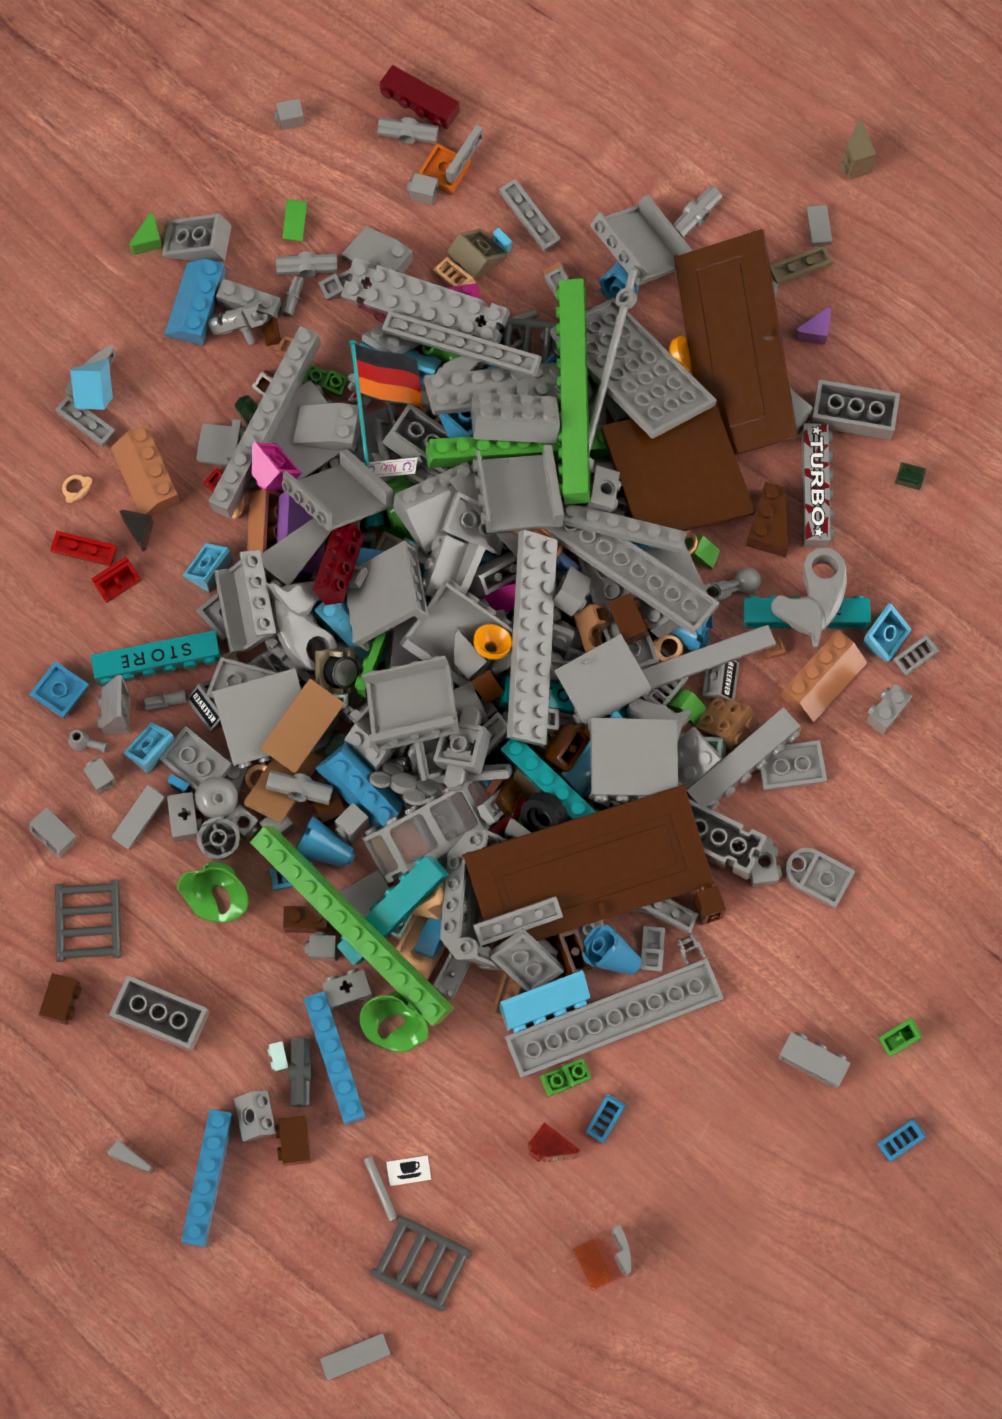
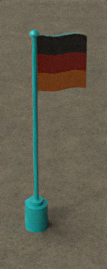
M350 340L349 345H351L364 460L365 465L370 469L361 394L383 401L410 403L415 407L423 409L417 360L412 357L398 353L376 351L358 345L355 340ZM383 511L363 518L364 528L384 527Z

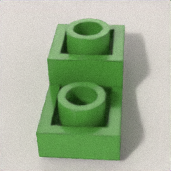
M287 199L282 239L303 241L307 202Z
M311 364L301 384L304 385L311 380L315 386L319 385L323 392L341 396L348 378L331 369L326 371Z
M583 1058L540 1076L548 1097L592 1079Z

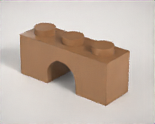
M591 604L574 614L576 626L581 636L582 645L587 653L603 644L602 632L605 627L611 624L605 604Z

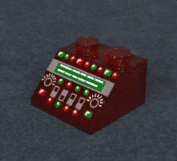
M545 1122L528 1143L529 1155L537 1162H540V1160L547 1163L576 1159L580 1152L579 1148Z

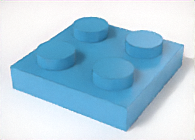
M55 661L29 695L65 719L90 686Z

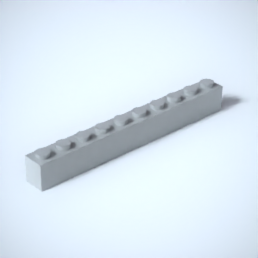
M301 326L296 332L208 501L212 511L230 519L233 516L253 477L252 445L254 442H271L321 346L318 333Z

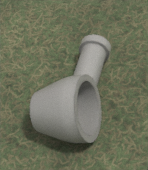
M81 729L72 731L68 737V743L75 751H83L89 747L105 753L108 747V743L90 739L89 735ZM76 735L81 736L79 740H74V737Z

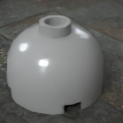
M210 777L203 780L198 786L195 793V802L198 810L204 816L209 818L227 817L237 806L238 792L235 785L228 779Z
M214 817L202 824L197 834V842L201 852L209 859L216 861L227 860L234 856L239 849L241 841L240 832L234 822L224 817Z

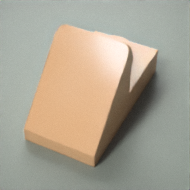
M442 882L411 914L440 919L443 910L445 884Z

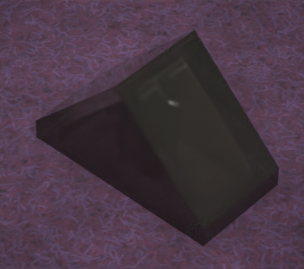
M128 510L119 511L122 520L142 552L145 551L154 524L152 516Z

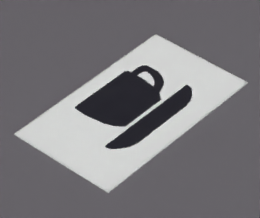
M428 1155L386 1162L390 1186L431 1180Z

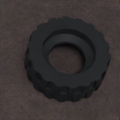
M544 791L533 794L520 807V820L531 833L567 822L569 818L563 803L555 795H551L548 792L545 793ZM537 808L543 809L549 815L552 822L551 825L544 823L537 814Z

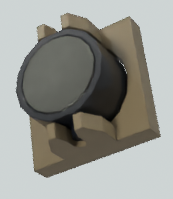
M355 647L315 650L316 683L334 694L351 693V690L356 689L355 682L359 675V666L356 662Z

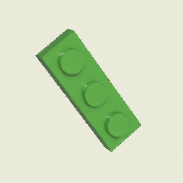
M386 633L371 639L369 646L371 651L369 656H365L362 668L364 670L362 675L368 674L371 671H377L388 642ZM358 675L355 682L358 696L367 698L366 683L362 675Z

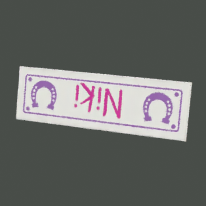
M418 457L369 462V467L378 477L415 474Z

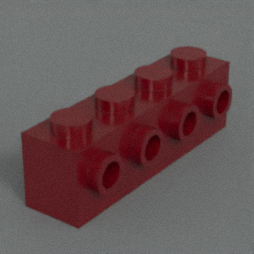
M394 65L389 68L379 82L380 93L385 98L395 100L401 107L411 109L419 117H425L432 121L434 125L443 127L446 130L460 112V105L457 100Z
M354 522L336 528L331 532L312 589L325 605L343 603L364 540V534Z

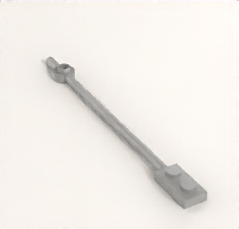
M630 269L625 288L620 290L616 296V304L620 309L589 422V454L628 309H631L637 302V294L633 291L638 271ZM590 458V476L594 465L592 458Z

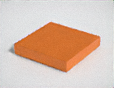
M436 143L418 174L437 178L438 188L452 195L470 167L471 160H468L455 182L451 184L446 181V170L457 153Z

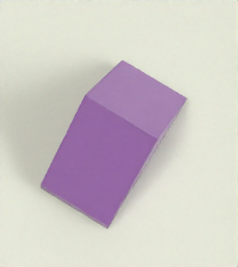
M828 307L798 327L795 332V339L825 344L828 336L831 309Z

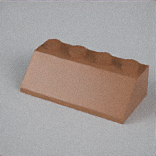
M147 424L126 432L111 449L141 518L144 519L180 504L177 492Z
M260 489L250 493L247 551L260 550L262 554L276 544L279 495L282 494L281 492Z
M837 630L783 689L781 697L811 723H814L868 662L855 643L841 631Z

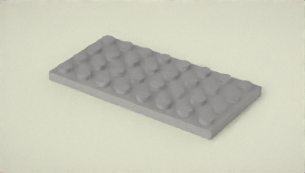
M614 297L586 311L588 374L598 385L600 384L620 309ZM627 311L606 393L653 439L714 407L717 400ZM556 326L551 328L550 335L557 342L560 340V335L557 336Z

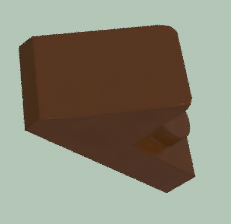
M490 670L471 681L486 703H490L504 693V690L497 681L498 678Z

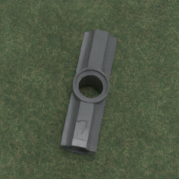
M296 1038L291 1040V1063H289V1083H291L290 1106H310V1083L312 1082L310 1039Z

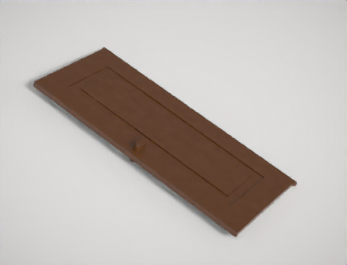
M760 229L682 255H675L674 260L692 374L717 400L716 404L734 454L738 455L798 438L764 230Z
M683 784L463 854L461 858L465 860L483 921L556 896L563 917L526 930L538 941L697 890L705 885L714 884L686 792L687 785ZM511 936L491 942L492 949Z

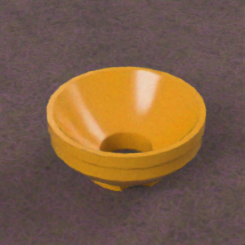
M682 335L671 341L668 352L688 372H691L687 339Z
M486 624L476 630L473 644L476 651L483 657L492 660L501 659L510 652L512 637L505 628L496 624ZM493 645L496 651L489 652L485 649V646Z

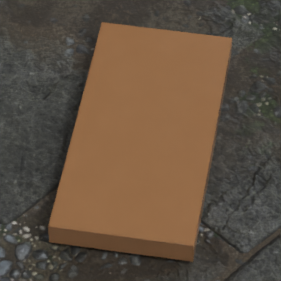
M310 678L260 749L296 773L345 703Z
M311 751L296 773L273 758L245 799L244 805L282 824L296 801L290 799L287 794L266 789L269 773L271 770L292 776L300 773L312 778L317 771L315 769L316 766L323 761V757Z

